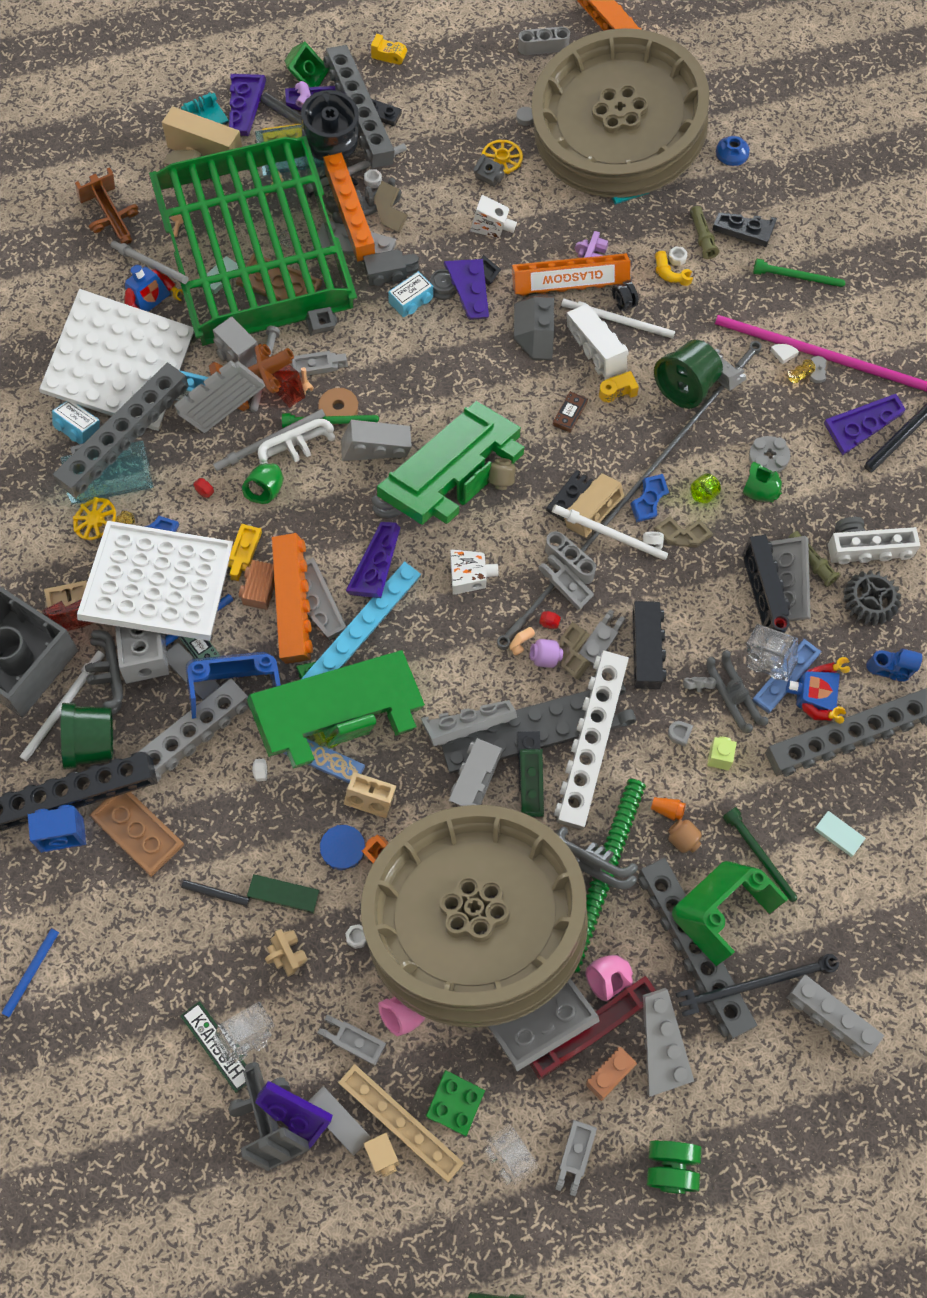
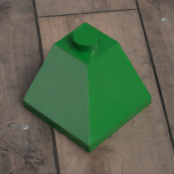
M305 41L293 47L284 60L286 68L299 82L307 83L308 87H319L329 71L328 68H325L324 61Z

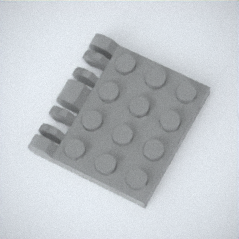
M570 978L551 1000L537 1010L516 1020L487 1027L516 1071H519L600 1020L597 1013Z

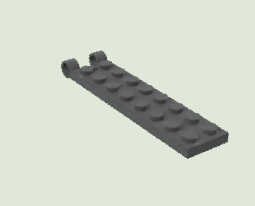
M623 682L619 696L626 692ZM591 690L516 710L517 718L507 723H500L487 730H480L464 738H457L441 745L449 774L459 772L462 763H466L469 754H467L470 743L472 741L475 742L477 738L502 748L503 752L499 760L517 756V732L540 731L541 749L578 739L580 731H577L580 718L584 719L586 712L582 710L585 697H590ZM604 693L596 694L599 701H607ZM629 709L614 715L610 730L634 724L637 721L634 711ZM591 714L592 721L596 723L602 721L599 714Z

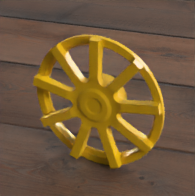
M509 140L492 141L482 151V154L486 155V157L494 158L493 161L504 165V174H510V172L518 169L523 161L521 149L517 144ZM501 143V148L496 149L493 144ZM504 143L511 144L512 147L507 150L504 148ZM490 147L495 154L486 153L487 148ZM515 148L519 152V154L510 155V152ZM519 158V161L516 163L510 159ZM507 163H510L514 166L512 168H508Z
M93 497L92 500L87 501L85 504L82 503L76 515L73 516V530L80 538L85 540L101 538L103 533H100L99 527L107 523L104 517L113 515L112 522L116 520L114 505L108 499ZM103 502V504L97 510V503ZM91 504H93L92 511L87 508ZM107 505L111 507L112 510L102 513ZM85 510L87 516H80L81 513ZM78 520H86L78 526ZM88 525L84 535H82L80 530ZM94 528L97 536L89 537L91 529Z

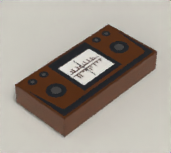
M570 391L553 421V426L571 433L588 399Z

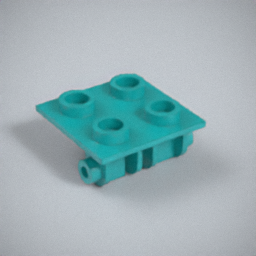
M209 92L202 96L203 99L198 97V102L196 99H193V101L183 103V106H181V110L220 124L229 122L216 102L217 97L215 93L211 94Z

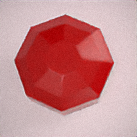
M198 478L193 483L196 492L202 497L209 498L214 493L212 485L204 478Z
M545 611L542 612L539 623L547 629H558L561 617L554 612Z

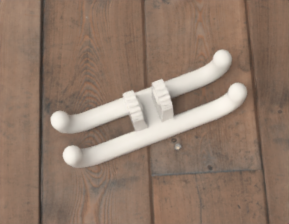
M315 419L266 440L258 448L259 463L268 464V458L287 449L293 460L297 462L299 461V455L294 448L296 445L300 446L306 457L311 456L305 441L320 435L326 436L329 441H334V427L325 419Z

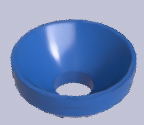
M728 136L719 141L716 147V156L726 165L738 166L747 161L750 151L749 145L739 136ZM737 142L740 146L732 147L729 143Z

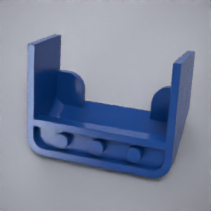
M255 652L190 660L186 664V678L192 719L196 718V697L193 682L270 674L272 688L277 687L281 684L276 659L266 652Z

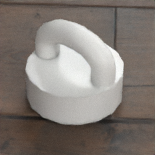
M645 532L643 534V542L646 544H658L655 548L661 550L664 535L660 532Z

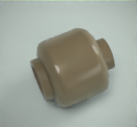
M497 458L495 462L491 463L489 482L495 486V489L506 490L508 486L514 484L516 467L511 463L510 459Z

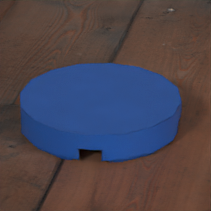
M336 825L323 835L320 842V853L324 862L331 868L336 870L353 868L363 859L364 853L362 850L365 848V841L361 833L354 827Z

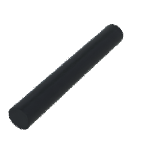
M185 879L181 886L182 889L246 907L250 901L249 897Z

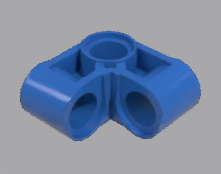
M903 648L896 653L879 650L867 661V669L874 675L904 682L909 680L915 672H918L922 663V653Z

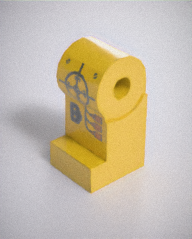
M380 34L375 35L371 44V58L401 65L407 53V48L404 44L384 40L383 35Z
M629 371L604 380L600 384L599 398L603 402L609 403L614 401L615 398L626 394L630 398L637 396L639 386L632 372Z

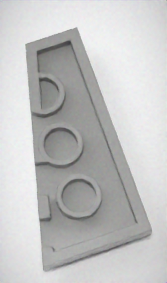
M330 221L334 236L339 238L343 253L355 256L344 225ZM323 223L318 237L322 248H326L331 245ZM371 232L375 243V254L394 250L396 245L395 238Z
M507 700L482 705L480 710L476 711L470 708L463 709L457 715L449 716L448 713L439 714V718L429 720V717H423L421 721L433 746L444 745L448 741L457 738H464L480 730H487L500 723H507L517 718V714L511 702Z

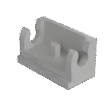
M715 349L718 354L721 352L719 349ZM719 355L723 364V372L717 381L730 391L746 380V375L742 374L745 370L742 368L735 369L723 359L722 355Z

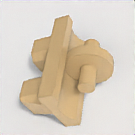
M282 929L275 931V936L270 939L273 945L267 947L270 955L265 960L267 964L274 962L277 969L283 966L289 977L295 974L297 969L307 962V957L303 950L293 953L290 948L298 942L294 930L284 933Z

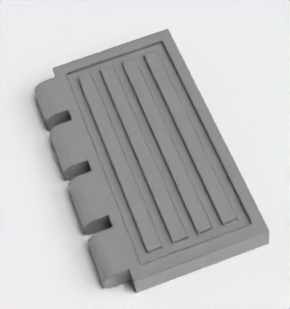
M230 360L219 369L220 373L216 371L204 381L205 386L203 384L198 385L188 393L189 397L184 396L175 403L174 406L176 407L177 414L205 433L265 387L264 381L239 361L234 363Z

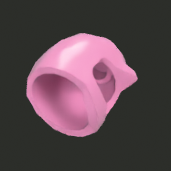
M618 955L603 956L593 961L586 968L585 974L593 993L603 1001H608L633 983V972L629 962Z
M396 997L390 1000L385 999L378 1003L379 1013L385 1026L396 1036L413 1031L425 1020V1017L406 1007Z

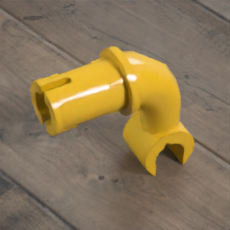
M656 252L657 267L655 271L664 281L680 283L683 286H688L692 283L693 277H690L691 270L684 269L681 273L672 272L670 265H668L666 252Z

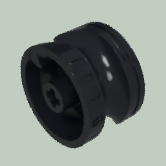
M333 90L320 91L306 99L301 109L302 137H307L312 156L324 161L323 157L342 152L344 159L348 158L353 154L358 145L359 112L355 102L346 94Z

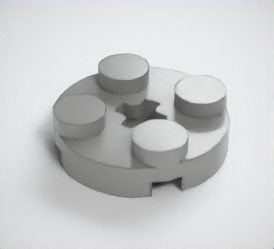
M764 436L757 438L749 451V461L751 464L756 462L771 471H777V473H780L790 460V450L786 445V441L780 437ZM767 452H771L772 454H774V456L772 457V459H769V457L764 454H767Z

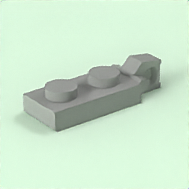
M324 351L294 356V359H292L294 378L302 376L301 368L303 367L306 368L307 376L338 370V368L348 367L346 353L336 355V353Z

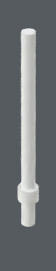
M563 298L561 306L574 310L586 303L581 301L577 303ZM590 306L592 310L597 312L600 318L673 339L675 331Z
M556 504L552 509L553 513L566 518L568 522L581 524L662 560H666L668 553L581 516L579 512L573 509L567 510Z
M97 651L89 663L101 662L105 655L101 651ZM85 665L81 669L82 673L19 756L26 762L61 716L62 703H70L87 681V677L93 676L95 672H86Z

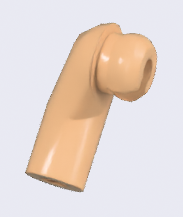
M528 627L517 633L510 643L509 649L510 651L512 650L515 656L524 651L521 644L535 636L533 628Z

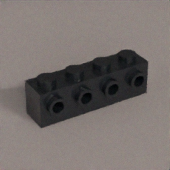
M634 601L632 608L634 689H660L662 683L666 682L667 672L666 669H663L662 664L666 660V650L662 649V642L665 641V629H661V622H664V609L660 608V602Z

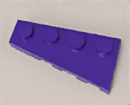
M230 74L231 112L229 127L239 130L240 136H249L265 87L266 77L265 75Z
M897 394L825 419L824 425L843 456L900 417L906 409Z
M380 522L346 589L349 595L373 598L382 597L401 528L397 523Z

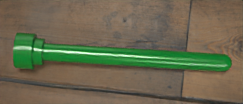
M756 258L753 274L761 275V273L765 274L768 272L838 287L845 286V280L768 265V262H764V259Z
M282 413V428L305 417H296L291 413ZM377 415L325 416L321 418L329 421L331 424H349L351 420L379 422Z

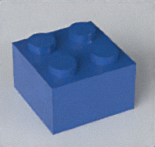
M62 805L55 810L39 809L35 813L28 814L30 842L41 853L86 845L84 818L74 806Z

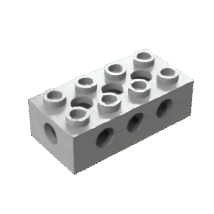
M115 626L119 669L126 684L169 675L165 634Z

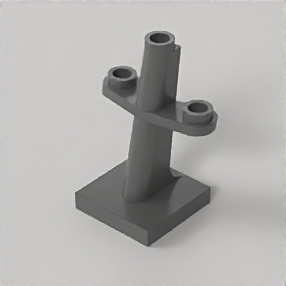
M252 1062L247 1064L243 1073L250 1099H235L231 1101L228 1111L232 1117H239L254 1111L260 1139L240 1148L242 1158L269 1171L309 1151V1144L307 1140L284 1127L279 1129L277 1121L255 1103L257 1095L265 1086L259 1063ZM283 1077L271 1081L287 1091L290 1090L289 1082Z

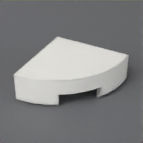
M787 344L774 345L770 350L781 364L796 357L799 353L796 348Z

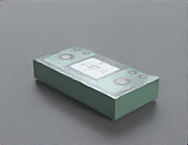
M179 636V639L194 659L220 656L210 641Z

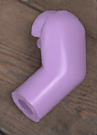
M300 81L295 85V90L298 89L297 93H300L296 100V105L302 108L306 99L311 96L308 84Z

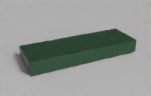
M520 749L521 812L531 817H544L543 749Z
M253 874L247 897L314 914L320 890Z

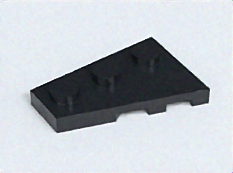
M718 213L712 231L767 247L777 218L771 217L770 220L761 219V216L744 218L741 214Z

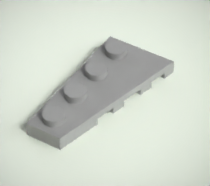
M801 536L770 541L773 546V559L778 563V576L784 583V597L788 599L790 604L789 616H787L789 621L811 619L808 538Z
M313 557L306 561L307 572H305V579L309 586V591L306 592V599H308L310 604V612L307 613L330 640L340 635L347 626Z
M663 988L643 995L644 1027L646 1031L645 1050L647 1054L646 1074L648 1077L647 1095L650 1097L694 1082V1078L668 990Z

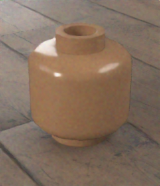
M679 819L668 830L669 842L681 853L688 851L693 853L701 845L702 833L690 820L682 821Z

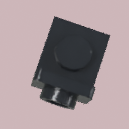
M482 255L479 259H483L485 283L489 286L501 269L485 255Z

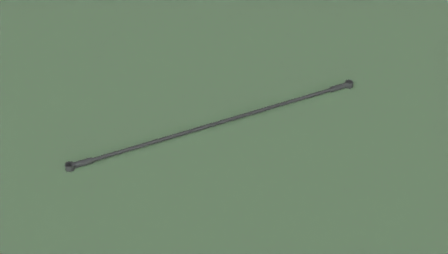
M752 341L750 343L749 350L735 365V369H743L754 355L760 353L762 347L760 342ZM722 384L604 520L602 525L607 526L643 484L642 480L650 476L725 388ZM595 531L580 550L585 552L600 533ZM552 583L522 617H519L508 632L498 637L497 647L500 650H507L509 648L510 641L555 587ZM504 640L507 642V644L501 645L500 641Z

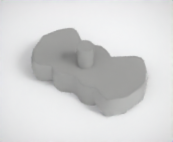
M815 356L810 359V364L813 368L809 379L814 383H822L826 380L825 367L827 361L823 357Z
M687 677L683 681V686L687 689L697 688V692H701V688H715L716 680L713 677Z

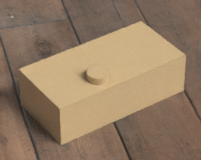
M173 106L162 121L167 146L175 151L197 150L202 156L242 147L239 130Z

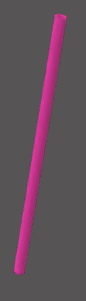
M721 315L717 316L716 325L775 344H787L793 346L798 351L813 356H820L826 360L927 392V381Z

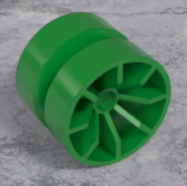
M649 1141L648 1158L662 1163L664 1167L648 1168L647 1186L659 1188L661 1192L674 1194L699 1192L700 1174L687 1170V1166L701 1164L702 1147L674 1141Z

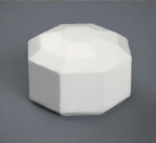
M369 169L364 173V184L371 188H378L382 181V174L377 169Z
M675 246L670 249L668 261L672 265L681 266L686 263L687 251L683 247Z
M255 759L253 762L252 772L256 781L267 780V764L265 759Z
M360 924L350 926L345 933L347 944L354 949L362 948L367 943L363 927Z

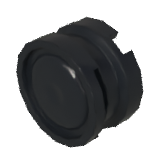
M630 280L624 281L622 285L616 284L612 287L613 299H616V305L620 311H626L629 307L633 308L638 305V294Z

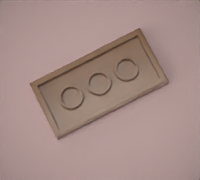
M254 253L247 262L246 267L257 264ZM264 257L265 262L273 261ZM287 266L296 297L308 294L301 271ZM280 269L268 270L276 300L288 299ZM259 272L250 274L249 279L253 292L267 297L261 274ZM310 275L315 292H317L322 285V280ZM238 277L236 285L244 288L241 278Z
M131 792L104 800L89 814V817L151 877L184 846V843Z

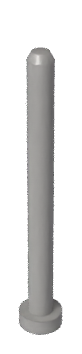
M268 326L266 329V334L268 335L266 345L271 350L269 357L272 355L275 339L280 335V329L275 326ZM263 389L253 396L250 406L251 412L255 413L258 411Z

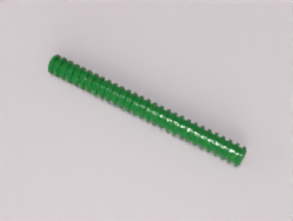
M637 779L627 780V785L624 788L625 792L622 793L623 798L620 799L621 804L617 807L616 817L613 818L614 823L611 824V830L608 832L610 836L606 837L607 842L604 843L605 853L608 850L613 852V857L609 863L615 866L619 864L617 860L621 858L620 854L623 853L622 847H625V841L628 839L627 834L630 833L629 828L633 825L634 815L637 814L636 809L639 808L638 803L641 802V797L644 794L643 790L646 788V785ZM602 870V871L605 872L606 874H608V875L614 877V875H612V874H610V873H608V872ZM593 876V881L589 884L591 888L587 890L589 894H586L588 916L587 939L583 955L574 973H579L581 970L579 966L583 965L582 959H585L586 956L584 952L588 951L589 939H592V932L595 931L594 925L598 923L596 919H599V912L602 911L601 906L605 903L603 899H606V892H609V885Z

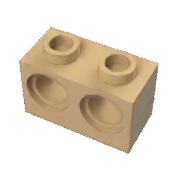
M88 581L44 589L48 610L56 612L80 607Z
M353 772L346 791L344 805L387 818L396 785Z
M387 1133L363 1143L377 1175L382 1173V1176L386 1177L397 1171L396 1166L400 1164Z

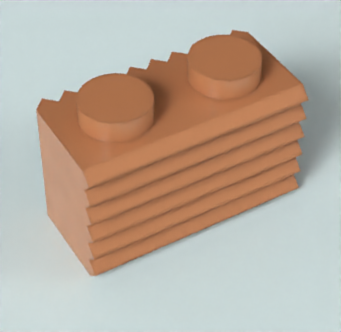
M252 560L250 567L247 566L245 569L244 578L246 582L245 585L240 586L239 598H241L242 604L245 606L268 610L275 586L274 565Z
M618 1047L586 1081V1086L602 1101L637 1063L622 1047Z

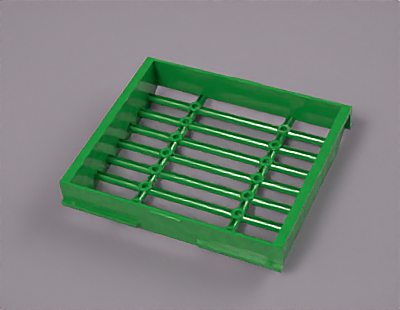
M306 136L299 138L282 137L172 163L158 172H149L165 232L171 236L178 271L185 275L169 217L181 215L200 278L188 281L186 284L180 282L196 339L200 338L202 346L214 343L213 329L230 317H233L249 334L265 331L268 326L281 327L305 321L308 311L331 307L332 313L353 308V299H357V295L339 238L334 236L322 198L324 191ZM303 157L309 176H299L295 158ZM287 161L292 180L281 182L276 163ZM268 165L274 184L262 186L257 167ZM249 170L255 188L243 191L238 172ZM230 174L236 193L224 195L219 176ZM212 179L217 197L205 200L200 181ZM193 183L198 202L186 204L181 185ZM310 183L312 185L331 245L330 247L322 248L303 185ZM174 188L179 207L166 209L161 190ZM285 189H296L313 243V251L305 253L302 251L285 196ZM277 193L296 255L284 258L265 194ZM256 196L259 200L277 260L269 262L264 260L246 201L247 198ZM238 201L257 261L256 265L248 267L245 265L227 205L230 202ZM219 206L238 266L236 270L226 271L208 210L209 207ZM201 211L219 274L207 276L189 215L190 212ZM334 255L344 288H334L325 256ZM315 258L318 260L327 288L315 292L306 264L307 260ZM294 263L299 264L308 293L297 297L287 265ZM280 269L288 299L276 300L268 270ZM258 272L261 274L269 304L261 306L257 305L249 279L250 274ZM238 277L242 280L250 306L249 309L238 311L230 284V279ZM221 282L231 312L221 316L218 314L210 287L211 284ZM197 287L203 288L211 315V320L202 325L199 324L190 289Z

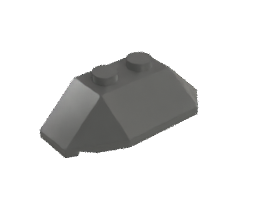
M532 293L514 304V340L529 354L532 360L553 359V293Z

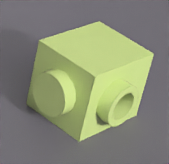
M715 737L710 746L707 766L729 771L734 761L737 742L731 741L728 737Z

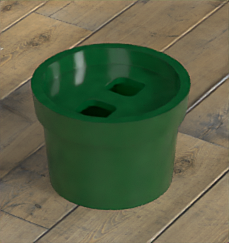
M701 340L688 341L675 352L668 353L660 358L654 366V378L659 390L675 405L685 409L697 407L723 372V364L718 353L712 346Z
M62 703L61 754L64 770L77 768L78 765L103 763L113 760L112 708L76 706L75 703Z

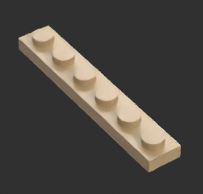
M355 1064L338 1082L447 1183L463 1166L464 1162Z

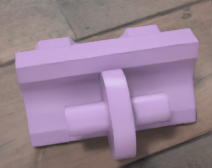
M594 231L590 244H588L589 241L586 239L583 242L576 243L575 251L578 253L579 258H583V256H603L595 252L605 254L608 248V241L599 238L600 232Z

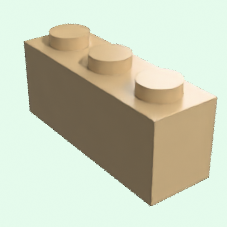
M601 474L567 510L573 509L579 512V515L600 523L624 497L622 484L605 474ZM564 518L567 528L585 538L593 531L581 524L568 522Z

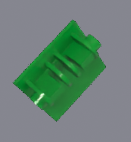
M445 1070L426 1117L467 1137L485 1090Z

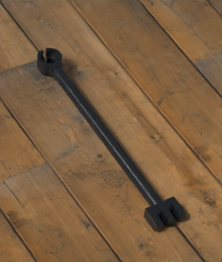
M826 954L821 956L818 962L699 995H694L693 989L675 994L677 998L686 996V1001L678 1003L679 1007L689 1006L690 1010L681 1012L682 1017L699 1013L698 1005L819 971L825 974L835 972L839 967V962L833 963L831 967L828 960L830 959L833 962L838 959L833 954Z

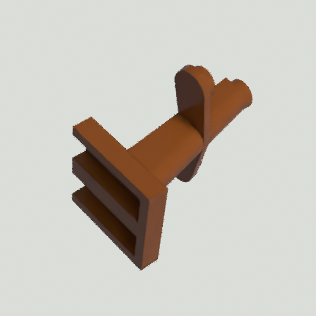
M107 168V175L98 178L97 174L89 176L90 182L81 186L79 181L75 182L77 198L82 204L95 198L106 218L92 222L89 225V229L94 233H99L104 230V227L111 225L121 244L131 243V235L122 219L138 215L139 207L137 204H132L117 212L107 192L115 189L114 174L111 168Z
M259 344L255 346L257 363L248 367V369L263 379L266 388L271 393H276L279 391L280 382L272 374L292 363L294 354L289 348H286L269 357L271 354L270 348L266 344ZM216 362L209 365L210 374L212 375L216 371L220 373L219 369L223 366ZM248 400L237 409L241 411L249 409Z

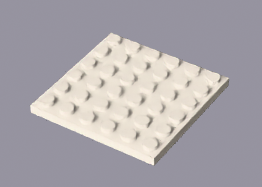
M79 289L39 388L40 393L113 416L167 362L176 369L181 370L194 334V329L191 326ZM166 409L160 414L158 420L151 423L147 428L158 431Z
M107 521L77 613V620L210 641L233 541Z

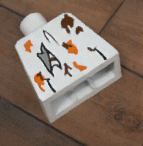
M482 195L470 231L500 238L502 230L514 233L517 222L507 219L508 207Z
M450 550L453 594L486 588V577L498 576V564H485L484 553Z

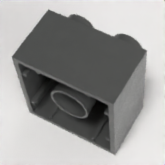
M0 586V703L23 718L79 650L65 628Z

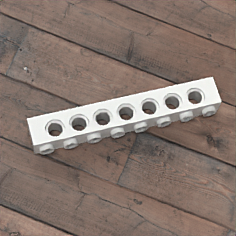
M604 650L601 656H596L593 666L594 669H597L595 677L591 676L588 689L591 690L590 697H585L582 710L586 711L584 719H579L577 731H580L579 738L574 739L571 752H574L573 761H568L565 773L569 774L568 780L562 783L560 794L563 795L562 802L557 803L554 816H557L556 823L581 830L585 827L629 657ZM602 673H610L612 675V680H604L602 677ZM604 693L607 701H599L596 694ZM591 714H599L602 721L599 723L592 721ZM585 735H594L596 738V743H588L585 739ZM587 755L591 763L584 765L580 762L579 757ZM581 776L585 780V785L577 786L574 783V777ZM571 797L577 798L579 807H571L568 799Z

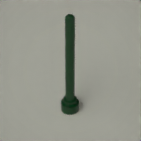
M735 807L722 816L727 825L730 824L737 829L788 900L795 902L797 895L743 824L742 813L739 809Z

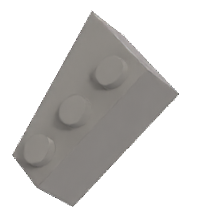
M351 420L341 439L342 461L406 457L412 448L410 426Z
M478 738L475 742L472 741L467 751V754H469L468 759L460 767L458 773L460 776L457 783H454L451 789L449 801L461 806L481 805L503 749Z

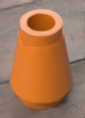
M654 797L651 810L673 821H676V819L682 820L686 803H682L679 799Z

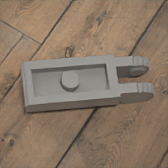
M551 554L547 559L558 571L554 573L545 563L539 566L540 571L545 577L549 578V581L577 610H580L594 594L566 564L564 565L556 556Z
M611 609L607 612L602 622H599L579 652L591 662L590 665L594 666L596 656H601L603 650L607 651L626 619L621 616L614 628L609 627L607 624L614 614V611Z
M329 1015L325 1017L324 1020L328 1024L340 1029L335 1036L329 1031L320 1028L317 1032L320 1036L332 1041L334 1045L374 1066L376 1065L386 1046L385 1042L345 1021L341 1022Z
M573 1120L559 1167L560 1173L555 1187L556 1190L561 1191L564 1186L566 1172L575 1175L570 1187V1195L576 1196L581 1177L584 1176L597 1130L596 1127Z

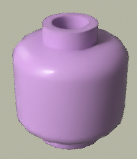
M539 639L535 644L531 645L530 660L537 667L554 668L558 661H561L563 658V649L559 647L558 642L555 640Z

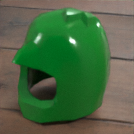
M753 462L750 466V475L742 494L757 502L772 503L782 494V481L777 471H771Z
M263 463L254 468L242 485L244 497L251 502L259 504L270 503L278 495L283 484L284 477L280 467L274 463ZM249 481L256 483L264 492L261 495L253 494L249 488Z

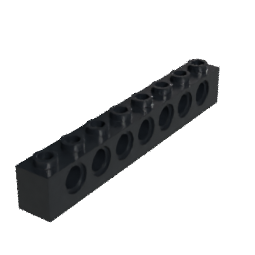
M136 752L131 754V757L113 759L108 764L102 766H90L86 771L71 772L66 777L60 779H48L44 784L37 786L28 785L18 792L3 793L0 797V809L3 808V812L0 815V832L27 824L28 814L35 813L39 809L55 810L62 805L80 808L158 784L153 758L146 752ZM133 768L132 774L126 776L127 771ZM111 775L110 781L105 783L106 777ZM90 782L88 788L83 790L84 785ZM68 788L67 794L62 796V792ZM46 795L45 801L40 803L41 798ZM25 802L23 808L19 810L20 804Z

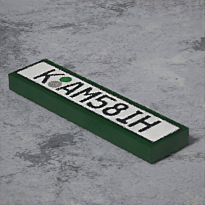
M199 1001L180 1017L237 1094L247 1086L243 1073L246 1064Z

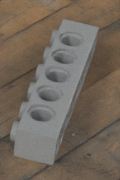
M232 678L196 706V718L192 719L190 710L139 751L146 752L153 760L160 759V762L154 765L157 782L167 770L171 771L176 768L183 757L192 755L198 745L212 739L214 732L219 728L227 727L234 716L237 714L241 715L248 709V702L246 700L248 696ZM225 703L230 704L227 709H220L221 705ZM207 717H212V718H213V720H212L211 722H209V723H203V720H204L205 718H207ZM189 731H195L192 737H185ZM171 745H178L175 751H168Z

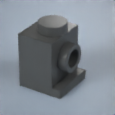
M482 154L473 169L476 178L493 187L498 182H501L504 177L503 166L487 158L484 154Z
M331 307L308 311L305 317L310 336L333 331L337 325V318L335 313H332Z

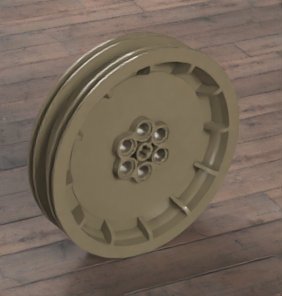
M628 28L611 29L580 38L563 48L548 62L539 75L534 87L532 117L535 141L542 160L562 182L591 195L613 198L631 197L654 191L669 184L683 174L695 161L707 135L709 86L701 65L681 44L655 32Z
M459 806L433 813L416 821L387 844L373 863L367 876L361 900V921L375 969L384 985L401 1003L419 1015L439 1023L459 1027H487L516 1020L537 1010L551 1000L569 981L581 960L587 939L586 889L580 866L574 854L566 843L542 822L522 812L499 806ZM491 895L496 896V897H494V898H487V897H489V896H491ZM456 906L455 909H448L449 907ZM497 915H501V916H502V917L499 918V919H495V918H494V917L497 916ZM458 926L463 927V928H461V929H459V930H454L455 927H458ZM479 931H485L484 934H477Z

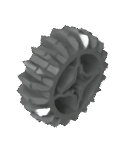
M872 570L868 571L867 574L862 571L859 575H854L847 582L846 588L843 591L845 595L843 602L847 603L845 609L851 610L850 616L857 615L856 622L864 619V625L868 624L869 621H871L873 626L877 625L878 622L882 625L886 620H892L893 616L898 613L902 594L897 593L899 586H893L894 580H887L888 574L882 577L880 576V571L876 572V574H873ZM862 587V596L858 598L857 589ZM887 598L888 605L883 609L882 600Z

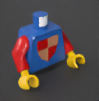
M135 265L131 268L133 276L124 283L126 288L124 304L149 312L171 295L170 290L173 292L174 299L182 301L178 298L179 291L183 294L182 289H177L175 287L176 284L167 275L156 269L142 268L140 265Z
M841 657L837 660V664L833 662L809 669L804 672L798 682L788 681L786 693L797 695L796 706L801 708L813 720L831 721L834 719L836 723L841 724L844 722V718L838 715H845L846 711L843 707H837L840 673H837V670H840L842 673H848L850 667L841 666L850 661L846 657Z

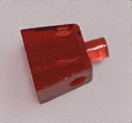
M290 364L272 374L280 382L279 391L276 393L289 408L305 398L299 372Z

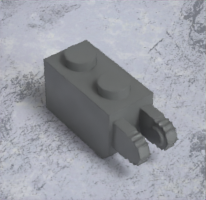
M396 249L363 256L364 269L369 286H379L391 281L398 282L406 279L408 274L419 271V257L417 254L403 255L401 251Z

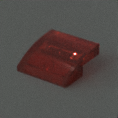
M82 599L67 607L60 601L42 611L46 617L67 631L95 623L77 620V613Z

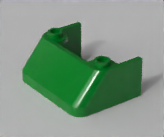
M724 861L675 905L672 910L674 921L715 966H718L735 952L719 935V932L725 927V917L717 907L741 884L769 914L788 900L786 895L772 880L758 868Z

